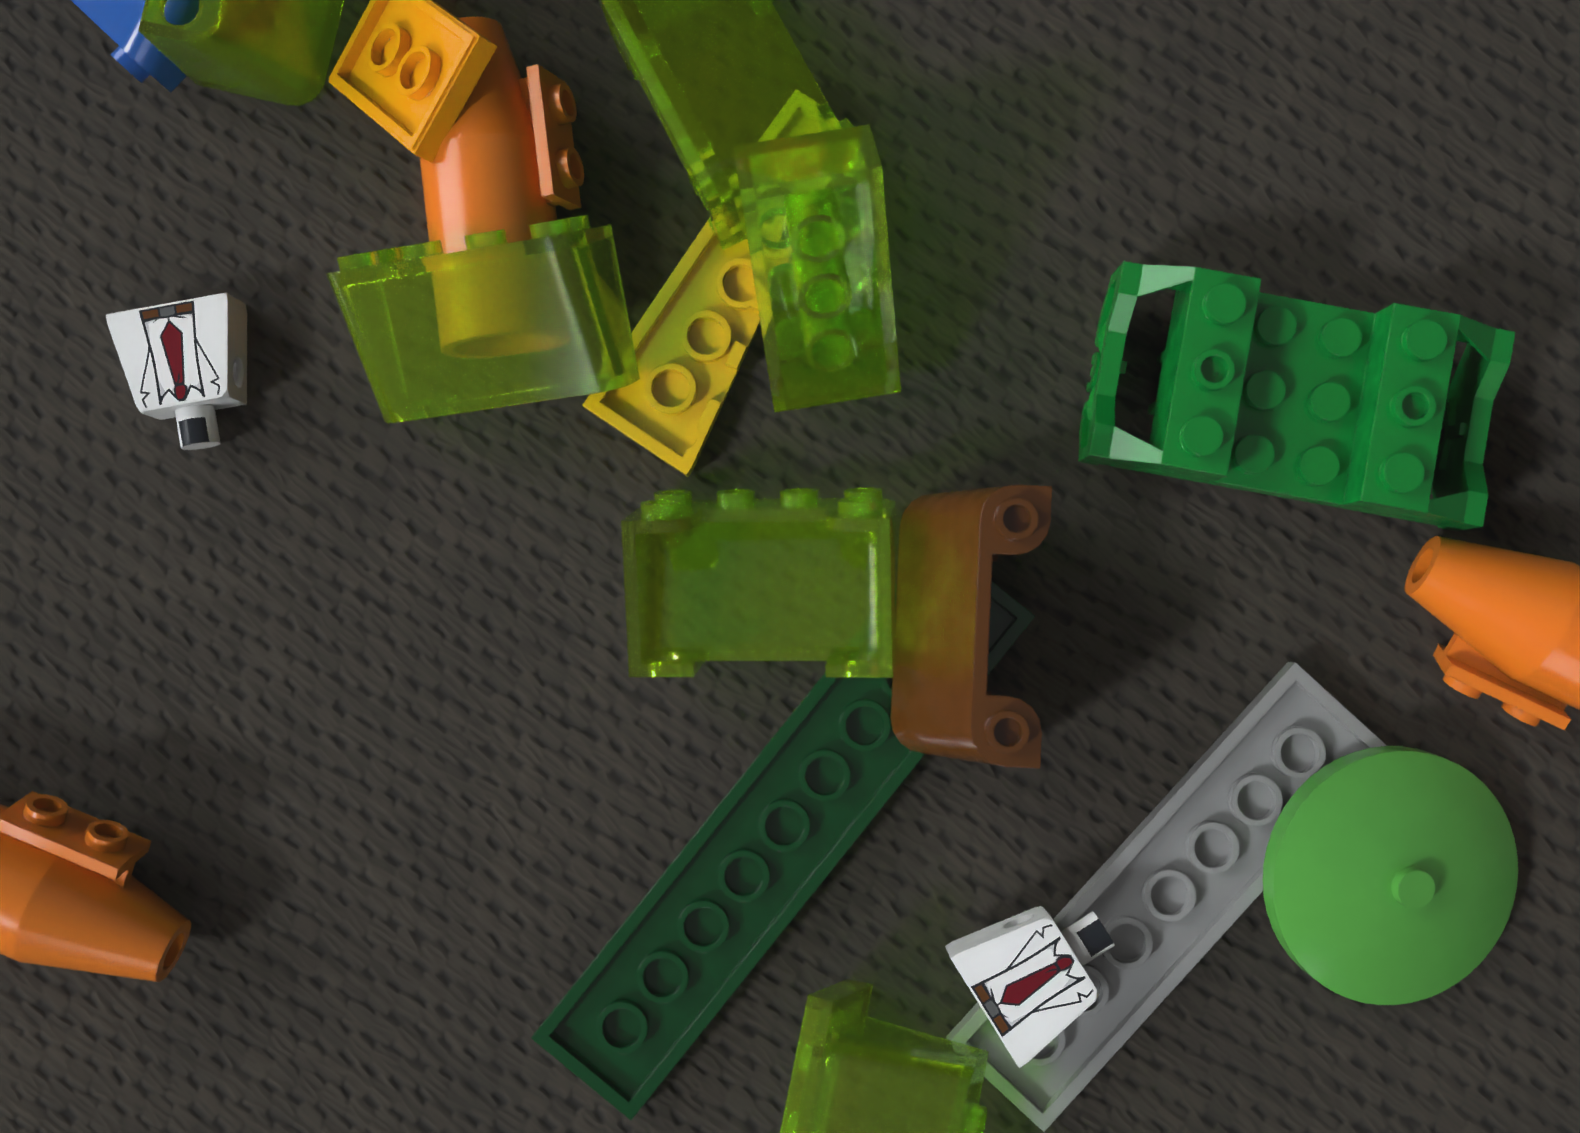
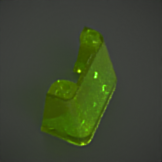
M598 0L613 42L628 70H631L635 80H638L687 172L694 192L699 196L705 209L708 210L710 215L708 219L709 225L723 250L859 182L855 157L863 154L860 139L848 118L838 122L772 4L776 0Z

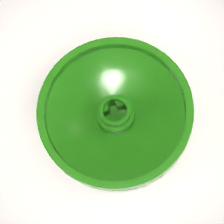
M1380 746L1355 751L1332 761L1310 776L1297 789L1280 813L1271 832L1263 864V896L1267 915L1279 943L1288 956L1309 976L1334 993L1351 1000L1375 1005H1400L1424 1000L1449 989L1468 976L1486 958L1500 938L1514 904L1518 881V855L1515 838L1510 822L1494 794L1480 779L1461 765L1436 754L1404 746Z

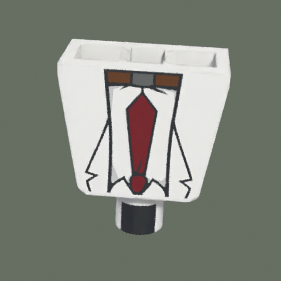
M220 293L106 314L107 325L136 407L140 413L159 420L176 417L180 446L183 450L205 449L220 445L215 410L247 404L246 304L228 293Z
M1039 906L954 940L945 947L955 967L1020 1068L1028 1063L1097 1000L1100 994L1082 966L1114 947L1115 944L1093 911L1060 931L1050 914L1042 906Z

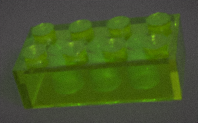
M870 124L733 146L774 413L901 392L883 170Z

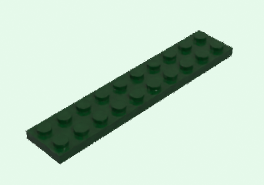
M994 582L991 584L988 675L1035 617L1034 614ZM897 583L531 1037L532 1040L630 1120L634 1118L925 755L909 750L899 742L892 731L891 698Z

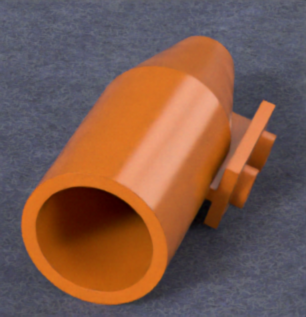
M486 17L459 18L497 45V48L452 129L443 139L433 163L419 158L441 349L446 354L461 357H491L552 349L571 340L556 205H560L568 210L581 208L579 186H582L584 182V168L580 155L574 148L571 125L576 120L577 115L575 99L565 81L539 64L526 67L527 77H521L501 23Z
M1434 536L1429 539L1418 552L1409 569L1405 582V592L1454 632L1447 646L1445 647L1438 643L1433 657L1445 674L1443 681L1468 697L1478 699L1483 692L1502 701L1501 707L1508 714L1526 724L1538 726L1539 722L1543 720L1565 730L1571 721V718L1564 711L1567 705L1580 710V565L1570 561L1441 536Z
M31 791L10 807L0 804L1 955L22 963L161 982L171 972L185 948L191 931V921L132 876L135 863L149 851L151 840L129 832L124 825L118 822L101 820L72 808L64 800L53 795L39 794Z

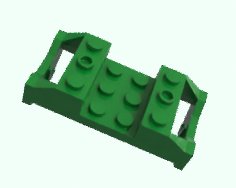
M1123 261L1111 275L1095 338V345L1099 348V352H1095L1092 355L1091 381L1087 383L1086 392H1090L1089 400L1083 405L1079 431L1078 462L1092 465L1102 464L1425 523L1453 531L1483 527L1488 500L1483 461L1493 401L1511 362L1515 338L1514 331L1497 329L1459 314L1393 303L1377 313L1261 293L1259 292L1260 278L1200 267L1146 265ZM1164 289L1176 290L1166 349L1157 356L1156 365L1162 366L1156 400L1149 404L1147 414L1154 415L1150 440L1147 443L1115 426V397L1118 381L1126 372L1127 361H1122L1126 335L1137 298ZM1456 341L1468 343L1449 387ZM1444 428V437L1439 445L1441 429ZM1431 488H1432L1433 499H1430Z

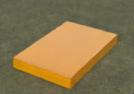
M370 0L330 74L328 82L414 155L433 163L443 139L452 129L495 52L497 45L434 0Z

